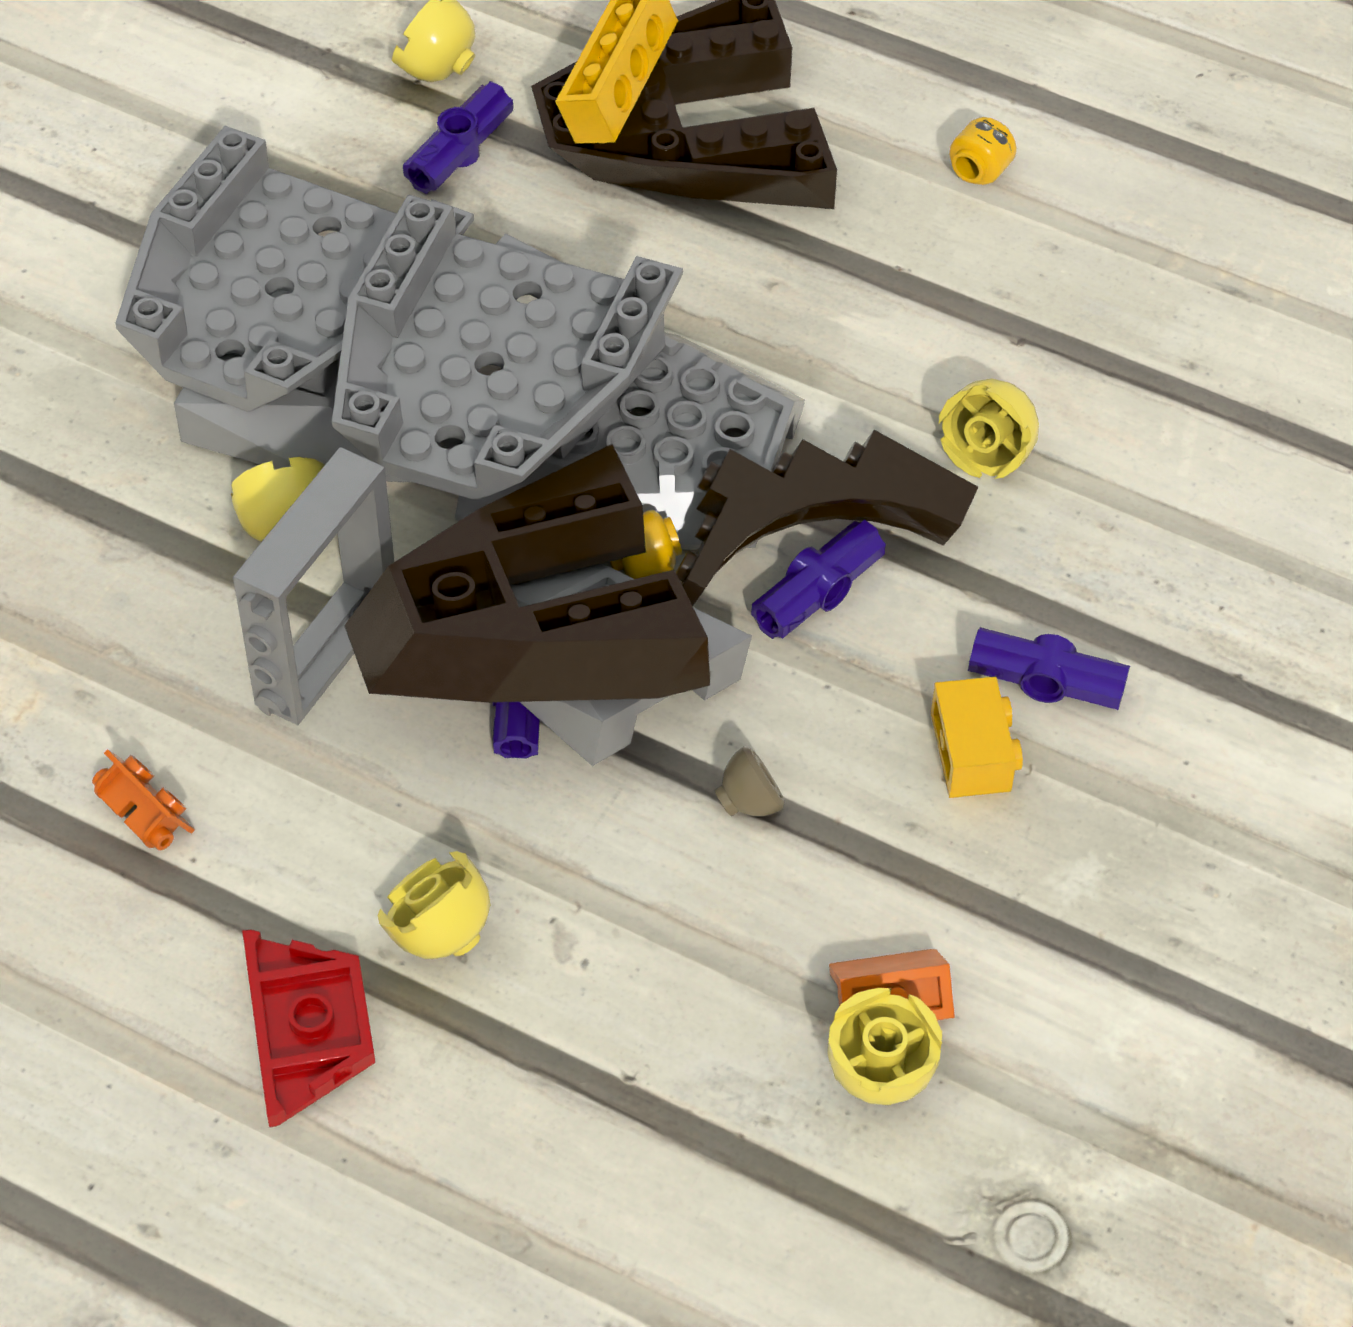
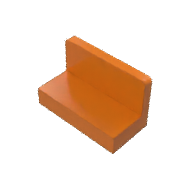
M936 949L829 964L830 976L837 984L839 1006L858 992L878 987L891 989L890 995H900L908 999L909 994L921 999L935 1014L937 1020L955 1018L950 965Z

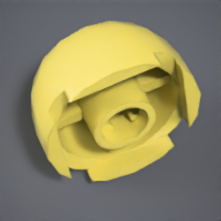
M429 0L406 28L403 35L408 38L409 42L404 51L396 46L392 61L406 73L421 81H441L450 76L454 71L462 75L471 65L476 55L470 50L475 40V25L469 13L456 0Z
M992 378L974 381L950 397L939 414V424L943 421L942 429L944 436L940 439L943 450L954 465L974 477L980 478L982 476L981 472L989 476L997 475L995 479L1006 477L1026 461L1038 441L1039 420L1035 406L1024 391L1009 382Z
M293 457L289 458L291 467L274 470L273 462L270 461L243 472L233 480L231 499L242 528L252 538L262 542L325 466L323 463L316 459Z
M458 851L450 852L449 854L455 861L441 865L436 858L425 862L408 874L387 896L393 906L387 915L381 909L379 910V924L404 951L423 959H438L452 954L454 956L464 955L479 942V933L485 926L491 904L484 879L465 853Z
M879 987L858 992L843 1002L834 1015V1021L829 1029L827 1053L835 1079L849 1094L869 1104L892 1105L912 1099L927 1087L939 1065L942 1045L941 1028L935 1014L921 999L911 994L906 999L900 995H890L891 989Z

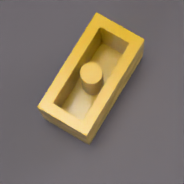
M997 677L935 682L931 717L949 798L1011 792L1015 770L1022 769V748L1018 738L1011 739L1008 728L1012 726L1011 702L1008 696L1001 697Z

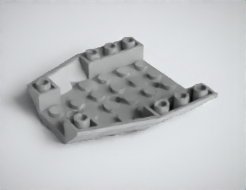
M224 126L151 213L115 322L116 329L166 381L250 412L290 393L340 358L348 297L397 213L269 168L266 140ZM453 207L456 234L463 235L474 221V214ZM327 230L336 231L325 236L318 235L320 232ZM280 290L291 292V294H282L277 298L270 296L273 292ZM229 353L242 355V357H234L227 361L220 359Z
M407 195L348 297L332 426L370 461L384 466L385 474L476 501L519 484L630 381L683 275V268L636 256L625 279L456 234L453 206ZM524 295H535L540 298L531 301L529 304L517 301L519 297ZM488 365L502 368V370L496 371L491 375H484L478 372L482 367ZM448 438H457L463 441L462 444L456 445L451 449H445L438 445Z
M665 332V347L564 459L551 455L523 482L479 501L459 496L455 519L460 521L477 509L613 444L643 505V512L655 510L663 519L670 517L678 535L681 549L697 550L702 541L694 536L706 515L696 509L704 494V491L698 489L697 485L709 463L712 461L720 465L731 449L772 472L779 459L785 439L793 440L805 400L679 335ZM636 407H644L651 411V413L645 416H635L629 412ZM729 428H739L744 430L746 434L740 437H730L723 432ZM757 541L747 548H755Z

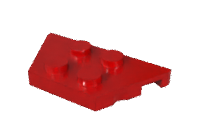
M249 929L243 930L242 934L266 1113L270 1128L284 1123L376 1062L359 956L337 950L322 951L313 944L292 940L290 946L261 939L259 931Z

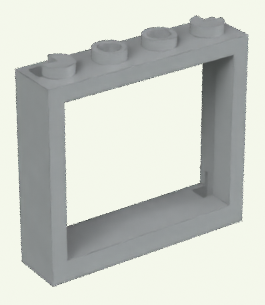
M339 447L233 576L255 705L268 716H271L273 713L296 725L302 722L354 655L344 625L387 567L394 563L385 467ZM336 534H338L344 582L293 645L286 596Z

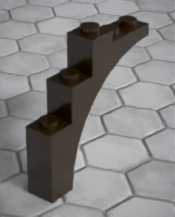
M873 430L863 445L855 441L844 461L802 439L792 455L783 451L772 472L730 449L720 465L712 461L709 463L697 485V488L704 491V494L696 509L706 515L694 537L701 540L702 543L696 554L688 550L676 574L679 580L682 581L681 584L693 606L713 576L735 554L772 533L798 524L832 519L858 521L865 519L866 521L909 530L944 546L961 526L978 486L876 430Z

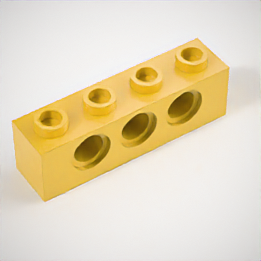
M669 0L609 1L555 101L575 143L603 144L617 140L678 22Z

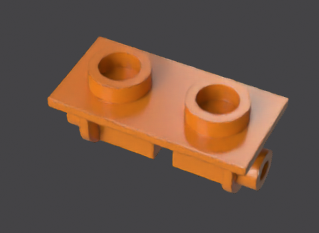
M108 749L104 752L114 764L109 769H101L95 774L92 783L95 785L94 792L121 818L134 805L137 806L124 823L148 848H156L159 851L166 849L173 842L174 835L172 833L178 826L191 834L195 831L181 816L187 808L164 787L157 792L148 783L154 775L138 759L130 755L124 761Z

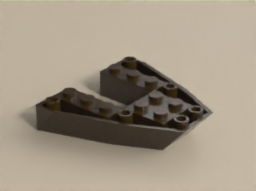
M716 0L676 16L678 22L615 142L603 144L575 143L555 101L576 62L531 86L548 147L594 181L695 199L824 209L835 208L837 167L815 108L682 127L675 106L682 103L790 87L792 45L775 0Z
M613 444L477 509L387 567L344 625L369 694L490 703L656 699L710 686L708 636L675 570L519 607L510 585L646 553L643 505Z

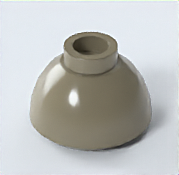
M743 746L728 761L723 774V785L714 790L720 803L731 817L738 812L750 816H767L783 810L785 800L771 774L752 748Z

